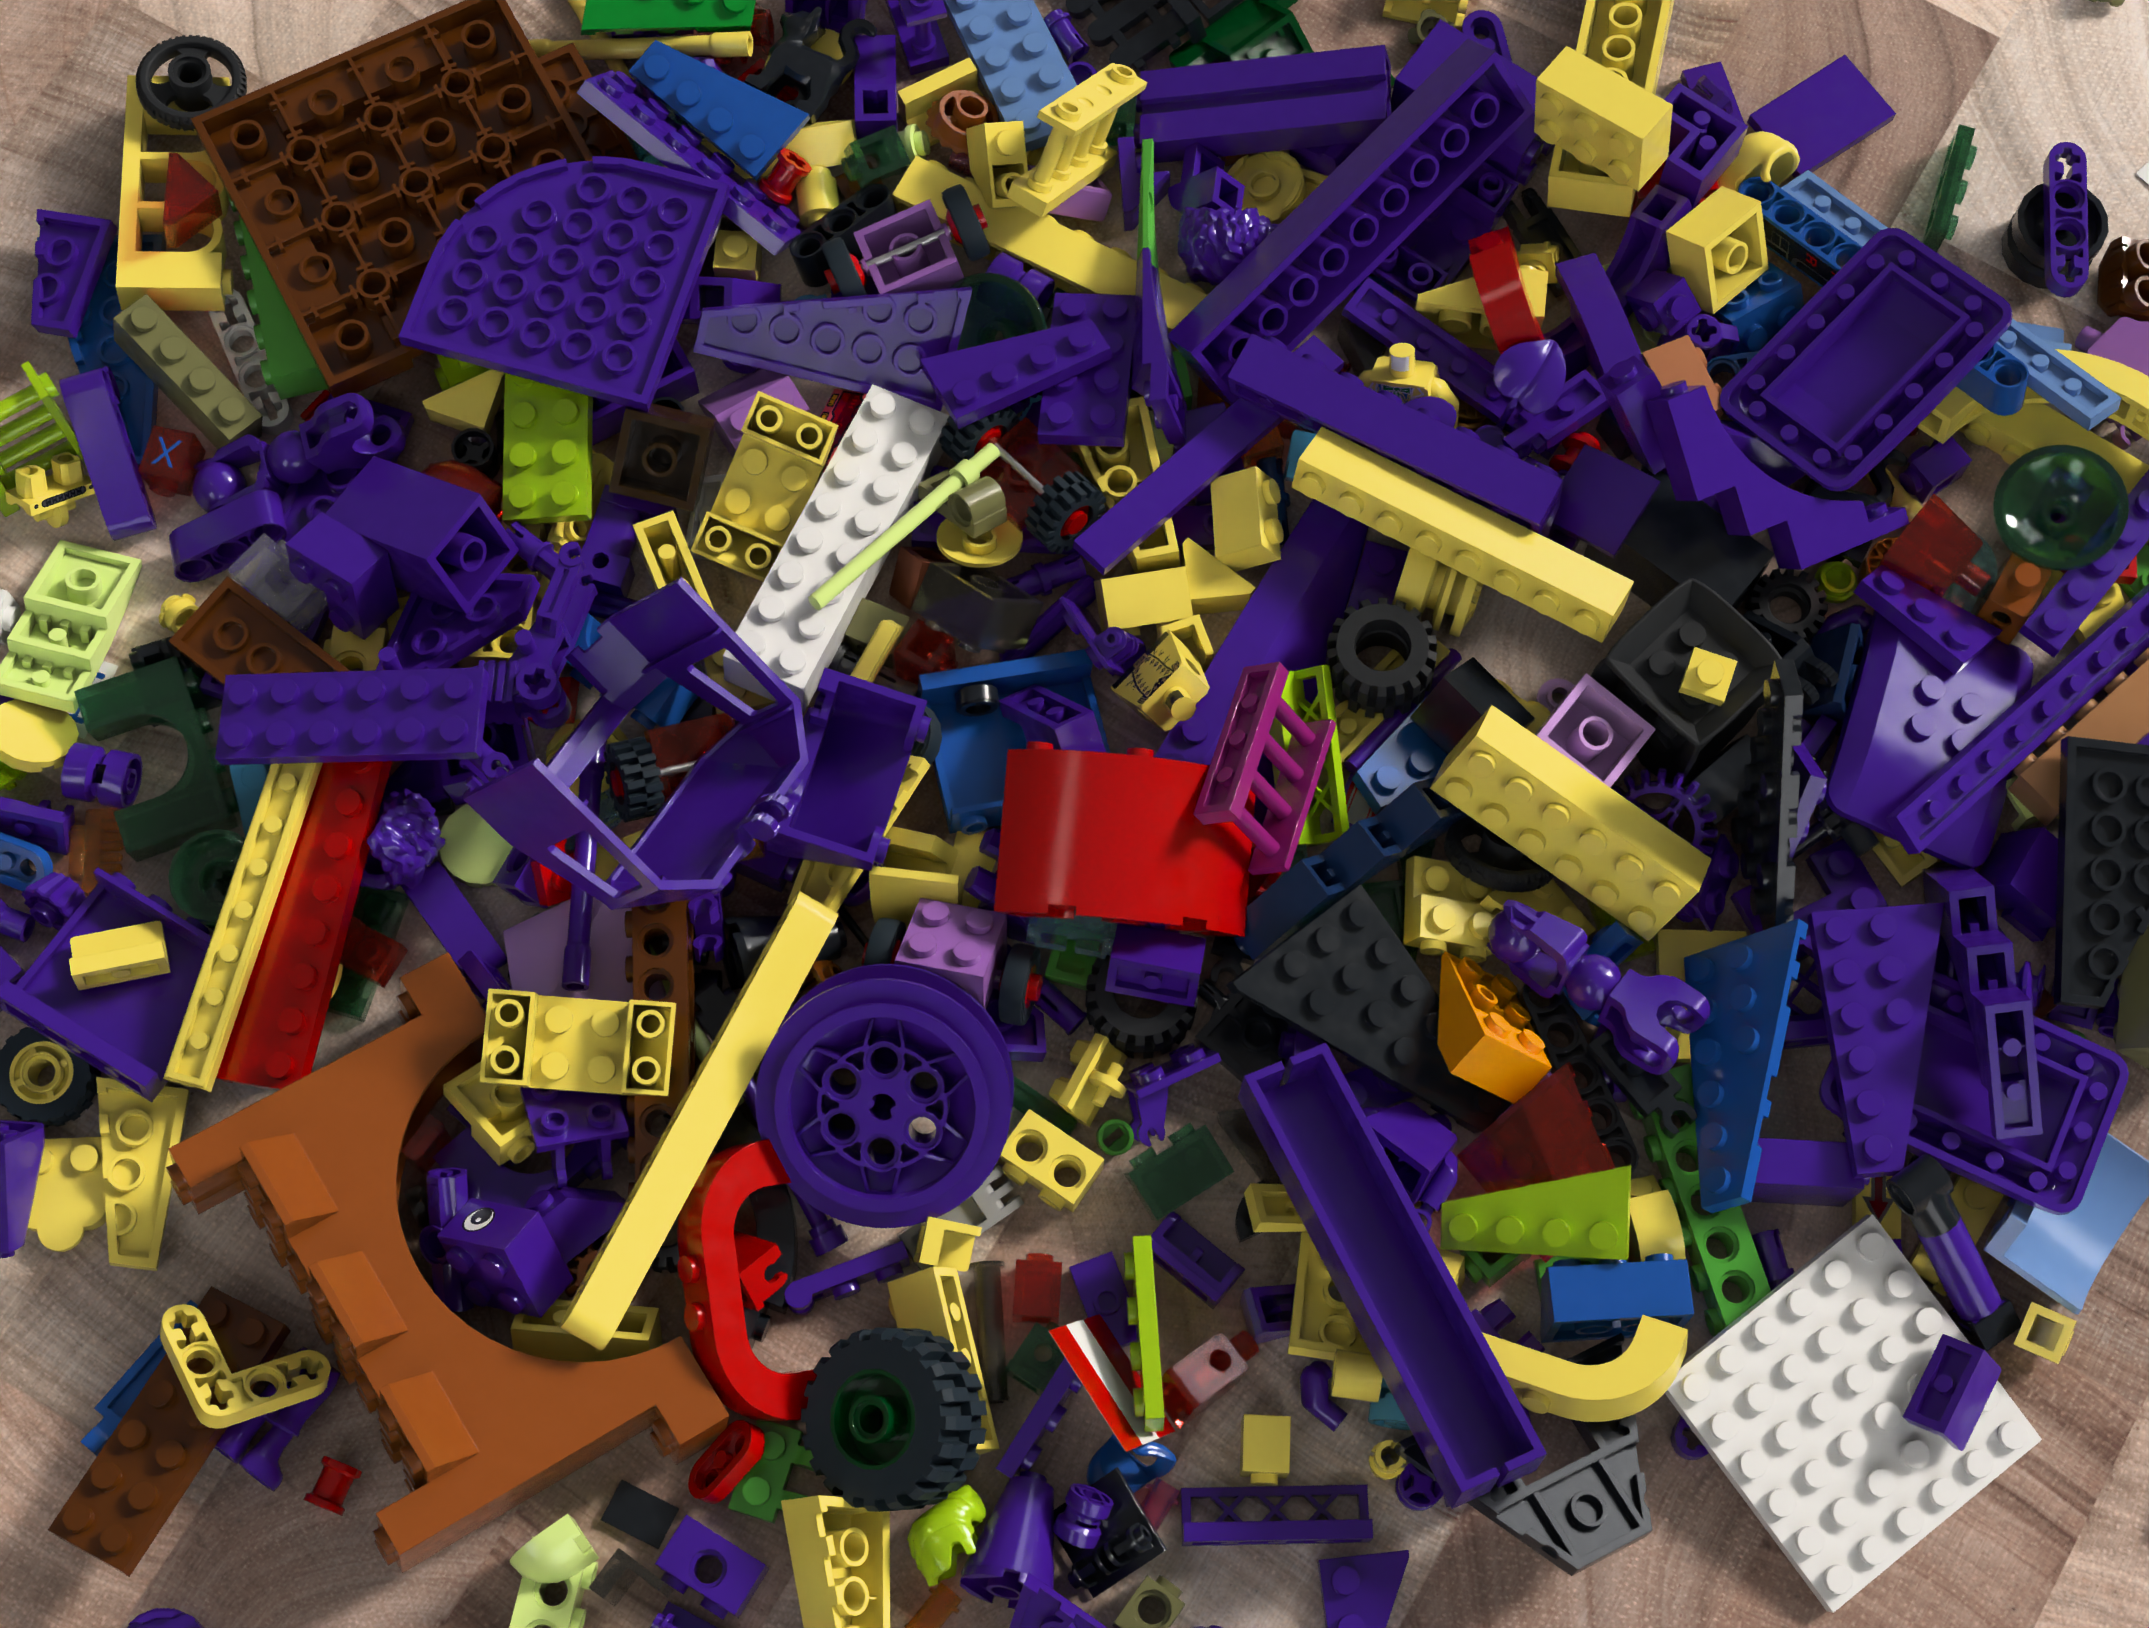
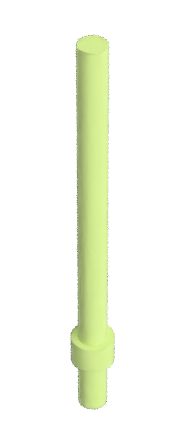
M988 443L969 460L962 459L949 471L950 476L813 592L808 597L810 604L816 610H821L946 503L950 494L980 479V472L1000 456L999 449L993 443Z

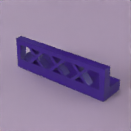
M1368 1484L1180 1489L1182 1546L1369 1543L1373 1539V1520L1369 1519ZM1315 1496H1330L1323 1505L1313 1498ZM1337 1496H1357L1358 1519L1336 1520L1326 1508ZM1266 1497L1283 1498L1274 1506ZM1291 1497H1303L1317 1511L1309 1520H1289L1279 1509ZM1210 1498L1223 1511L1215 1522H1191V1499ZM1219 1498H1236V1499H1235V1501L1228 1507V1506H1227L1225 1503H1223ZM1244 1498H1257L1270 1512L1262 1521H1242L1233 1510ZM1275 1515L1280 1521L1269 1520ZM1320 1515H1322L1326 1520H1316V1519H1317ZM1228 1516V1517H1229L1231 1520H1233L1234 1522H1222V1521Z

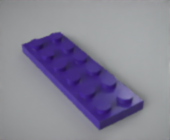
M613 70L596 75L586 79L577 91V94L667 168L728 184L730 193L722 213L774 256L789 248L792 240L806 230L798 223L800 219L792 210L783 205L778 207L769 200L756 181L750 178L745 180L734 171L735 165L725 155L719 152L712 153L701 143L702 138L695 130L686 125L680 126L668 116L670 114L669 110L656 99H647L637 91V84L621 71H616L615 73Z
M484 667L226 675L215 759L221 765L481 759L489 673Z

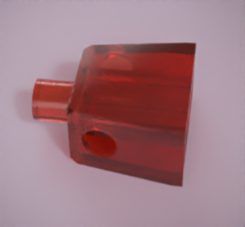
M1936 494L1930 497L1886 552L1878 567L1880 565L1888 567L1941 597L1946 594L1954 582L1976 597L1992 577L1971 562L1983 546L1981 539Z
M1245 1330L1240 1331L1230 1340L1219 1332L1165 1371L1162 1376L1164 1411L1179 1430L1240 1382L1249 1370L1246 1362L1259 1353V1347L1254 1338Z

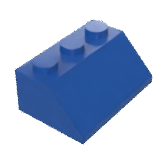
M1672 1254L1649 1255L1645 1257L1644 1262L1600 1259L1599 1264L1581 1265L1579 1259H1563L1553 1262V1267H1548L1541 1278V1343L1609 1339L1619 1333H1622L1624 1338H1634L1642 1315L1682 1328L1685 1327L1694 1315L1687 1259L1673 1260Z

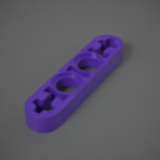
M2060 142L2051 149L2043 165L2044 267L2047 288L2056 296L2066 298L2076 295L2085 284L2089 275L2087 159L2085 152L2075 143ZM2060 158H2065L2066 164L2071 166L2066 179H2061L2064 175V165L2058 161ZM2058 193L2071 195L2076 202V207L2071 209L2062 208L2056 202L2055 195ZM2059 230L2070 231L2076 237L2077 244L2074 246L2062 245L2056 239L2055 233ZM2071 259L2068 263V276L2074 278L2072 282H2067L2065 275L2060 274L2065 266V260Z

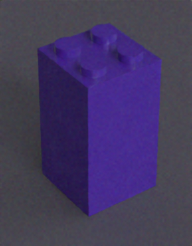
M1440 19L1395 78L1391 97L1392 113L1467 39L1479 42ZM1498 54L1531 104L1534 112L1484 162L1517 183L1526 186L1537 169L1538 165L1535 162L1541 153L1548 156L1555 144L1546 143L1538 134L1534 133L1537 77Z
M376 456L372 457L325 513L388 551L395 587L410 593H416L422 598L435 601V603L466 615L519 551L481 494Z

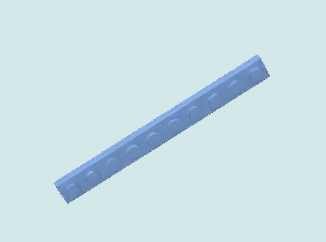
M1809 170L1781 187L1862 247L1880 230L1888 228ZM2012 318L2011 325L1996 343L2027 366L2029 371L2027 386L2087 431L2119 410L2121 402L2119 395Z

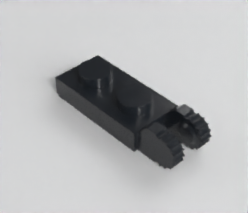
M1530 187L1521 192L1523 204L1531 216L1528 219L1524 218L1513 200H1510L1502 216L1509 228L1514 230L1513 234L1520 244H1537L1549 241L1551 245H1558L1559 261L1555 262V266L1557 263L1582 256L1551 207L1547 208L1535 189ZM1559 282L1547 284L1555 298L1565 294Z

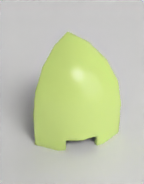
M566 1514L522 1546L511 1557L510 1564L521 1576L535 1582L559 1583L578 1574L598 1560L599 1557L575 1519Z

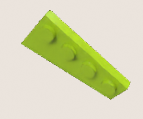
M1631 1165L1445 1201L1442 1203L1440 1249L1627 1260L1629 1258Z
M1151 1235L1133 1236L1132 1252H1124L1123 1256L1125 1280H1132L1133 1297H1127L1128 1325H1136L1137 1342H1130L1131 1371H1140L1141 1388H1133L1134 1416L1143 1417L1145 1432L1163 1431L1165 1416Z

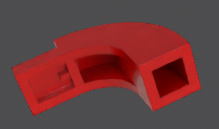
M1509 227L1487 232L1479 237L1468 240L1471 252L1469 259L1475 282L1500 356L1508 348L1519 343L1545 340L1526 290Z

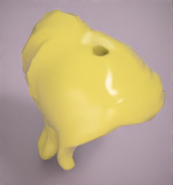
M1759 131L1745 135L1738 156L1717 180L1718 187L1724 186L1738 192L1739 185L1751 177H1761L1763 182L1768 183L1772 181L1779 186L1797 169L1800 162L1798 151L1792 143L1770 132Z

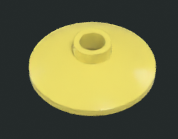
M1008 515L1006 522L975 539L947 518L940 524L937 530V545L941 553L949 560L967 567L986 568L1003 564L1018 554L1023 543L1021 527Z

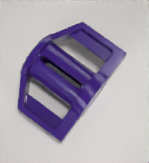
M1698 314L1671 337L1661 334L1656 347L1689 335L1695 348L1699 347L1703 351L1708 363L1713 358L1734 354L1740 340L1737 326L1720 323L1716 318L1708 314ZM1701 322L1700 327H1699L1697 333H1695V331H1696V329H1697V327H1698V324Z

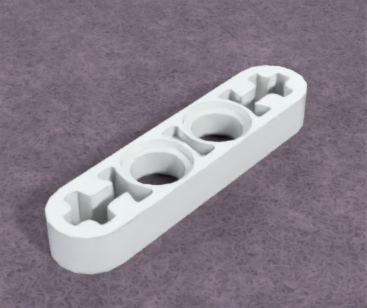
M233 289V295H226L225 305L231 304L238 323L230 325L224 311H208L242 394L263 415L262 432L267 435H280L292 425L294 419L293 411L288 399H280L274 384L267 386L265 383L261 387L254 388L246 383L251 373L262 370L260 361L266 360L267 356L265 349L260 350L253 328L256 324L240 292ZM241 336L252 337L254 343L250 350L243 353L232 350L233 342ZM269 397L277 410L278 416L277 419L270 421L262 401Z

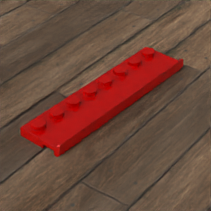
M392 761L329 762L322 764L216 1079L278 1091L311 1074L370 849L367 844V838L376 826Z

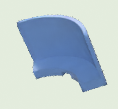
M2108 1133L2083 1199L2075 1210L2065 1215H2055L2010 1197L2006 1203L2010 1208L1994 1224L1983 1250L2072 1313L2078 1315L2083 1309L2088 1292L2106 1258L2149 1196V1161Z

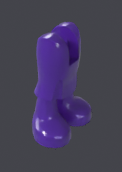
M303 1346V1347H301L299 1350H297L296 1352L304 1351V1350H309V1349L306 1348L305 1346ZM330 1365L331 1370L327 1388L322 1394L315 1398L229 1426L216 1444L215 1449L235 1464L239 1463L248 1474L275 1492L283 1480V1474L278 1463L281 1454L293 1437H299L305 1422L332 1393L341 1373ZM301 1369L299 1376L304 1375L307 1370ZM291 1381L287 1382L288 1389L291 1386ZM269 1383L258 1396L270 1397L277 1392L276 1387ZM265 1421L269 1422L272 1428L245 1455L252 1438Z

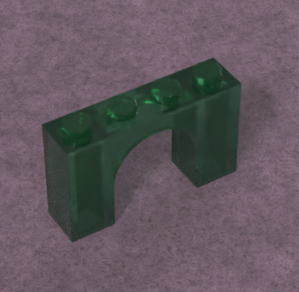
M177 656L74 691L86 730L97 742L148 725H163L179 731L186 741L188 750L187 765L182 777L172 789L153 799L113 812L126 852L136 862L239 827L234 814L239 812L235 791L232 786L225 787L221 773L228 771L227 765H221L215 759L216 747L212 748L208 736L209 732L214 731L211 717L205 706L199 708L194 694L201 691L199 681L192 666L185 668Z

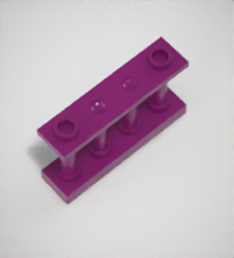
M1280 662L1243 668L1193 814L1203 825L1232 821L1256 845L1248 868L1252 875L1290 870L1336 727V723L1332 719L1304 723L1281 698L1289 671ZM1274 716L1292 735L1287 752L1269 734ZM1262 753L1280 771L1275 789L1257 771ZM1250 790L1268 808L1263 826L1244 808Z

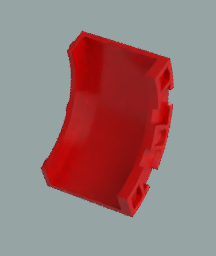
M1029 741L1026 743V749H1008L994 912L1016 917L1072 920L1075 919L1076 915L1102 918V922L1139 926L1147 923L1166 925L1165 929L1203 936L1245 937L1250 875L1248 868L1251 862L1252 841L1232 821L1203 825L1193 815L1210 765L1154 757V750L1137 747L1127 748V754L1055 750L1052 743ZM1250 790L1244 808L1254 817L1256 795Z

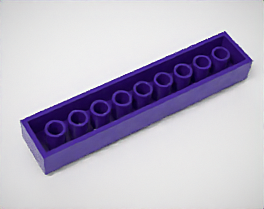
M1467 39L1167 335L1168 339L1211 392L1230 405L1236 402L1240 397L1230 393L1228 375L1252 333L1263 339L1265 336L1274 337L1287 346V350L1292 352L1534 112L1531 104L1496 51Z

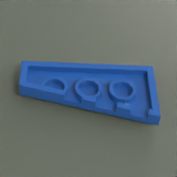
M657 40L650 45L628 71L632 78L756 181L777 158L780 150L786 148L810 120L808 113Z

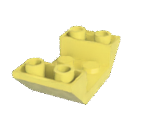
M758 391L741 429L743 436L711 511H707L690 551L764 582L817 486L839 425Z
M488 988L479 1082L585 1093L668 1096L676 1003L629 999V1002L545 996L530 991Z

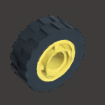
M25 1027L19 1030L20 1032L15 1036L11 1035L5 1041L4 1047L0 1049V1105L7 1108V1112L22 1121L42 1123L44 1128H48L51 1125L56 1127L66 1125L65 1122L75 1121L81 1117L80 1114L85 1109L88 1110L93 1104L91 1101L95 1094L98 1095L96 1077H101V1071L32 1028ZM47 1066H54L55 1076L53 1080L45 1086H39L38 1076L41 1070Z

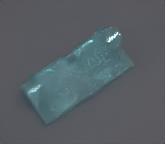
M1076 915L1074 920L1030 918L1026 941L1035 943L1034 946L1038 948L1066 951L1067 939L1076 940L1074 953L1106 959V955L1111 956L1118 923L1102 922V918Z

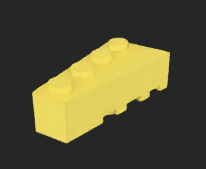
M1144 396L1129 399L1124 447L1070 445L1087 479L1106 497L1104 513L1160 467L1149 410ZM1172 517L1127 555L1135 574L1180 567L1179 548Z
M816 1495L782 1500L781 1505L803 1628H890V1511L875 1512L867 1511L865 1507L855 1508L845 1501L843 1497Z

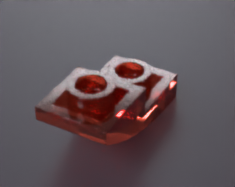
M352 916L340 964L363 978L385 988L408 950L401 943L367 927L360 919Z

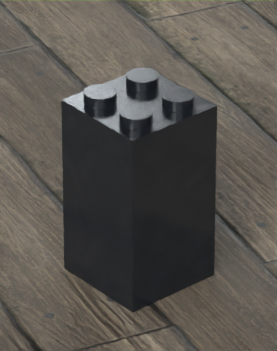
M1644 466L1641 471L1659 480L1660 486L1616 557L1613 559L1589 544L1583 556L1633 580L1634 584L1631 592L1651 607L1677 585L1689 578H1693L1714 590L1737 610L1764 574L1774 553L1751 536L1728 535L1722 515L1704 501H1676L1669 476L1663 471H1659L1654 475Z

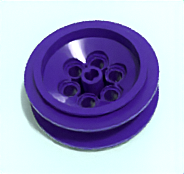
M873 964L860 966L838 973L817 984L805 993L785 1015L764 1055L757 1078L755 1110L758 1131L761 1140L769 1139L792 1182L787 1183V1185L815 1209L830 1217L863 1227L899 1228L913 1226L926 1222L927 1216L937 1218L959 1206L984 1183L994 1169L1006 1143L1010 1127L1014 1099V1074L1007 1045L996 1023L984 1007L959 985L939 974L909 965ZM887 1047L896 1053L898 1060L890 1065L881 1064L876 1060L873 1052L878 1048ZM839 1068L849 1069L855 1074L857 1081L851 1085L839 1084L835 1080L833 1072ZM919 1072H928L936 1078L938 1084L930 1089H922L915 1084L913 1076ZM887 1094L893 1098V1102H883L878 1099L877 1095ZM839 1113L847 1114L854 1120L855 1127L849 1130H841L833 1124L831 1117ZM918 1117H926L934 1123L936 1129L931 1133L922 1134L913 1128L911 1122ZM876 1138L888 1139L894 1145L895 1150L889 1154H880L873 1149L871 1141Z

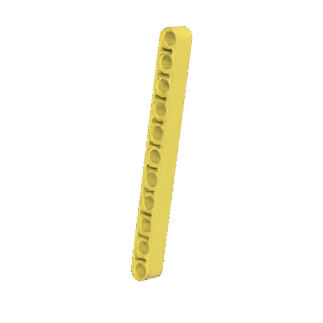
M798 891L789 902L560 1322V1328L600 1350L606 1347L614 1335L838 917V913L801 891Z

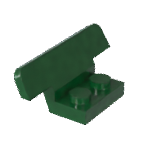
M1299 0L1243 1L1206 27L1207 36L1193 45L1188 40L1173 50L1169 55L1171 68L1210 64L1216 59L1220 62L1314 52L1293 12L1288 9Z

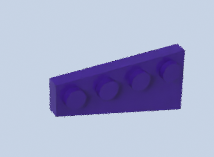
M1088 319L920 359L923 372L957 428L960 429L1112 359L1110 346L1093 320Z

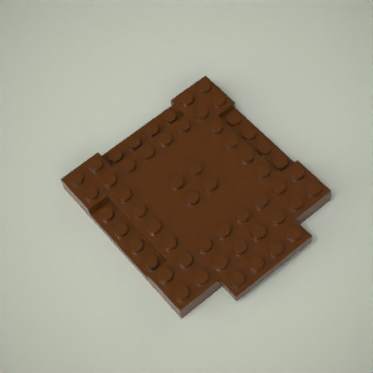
M506 0L462 1L191 118L207 155L244 222L333 398L346 393H358L414 367L413 358L427 352L402 345L399 334L437 243L455 219L460 220L464 214L475 206L474 200L516 173L556 160L566 159L567 163L592 161V156H608L640 161L624 132L577 94L584 81L591 78L592 75L574 43L537 57Z

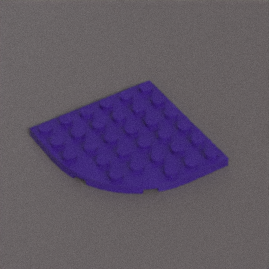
M592 156V161L567 163L566 159H561L516 173L474 200L475 206L464 214L460 220L455 219L447 228L427 264L400 331V342L405 346L649 412L730 193L729 185L647 162L608 156Z

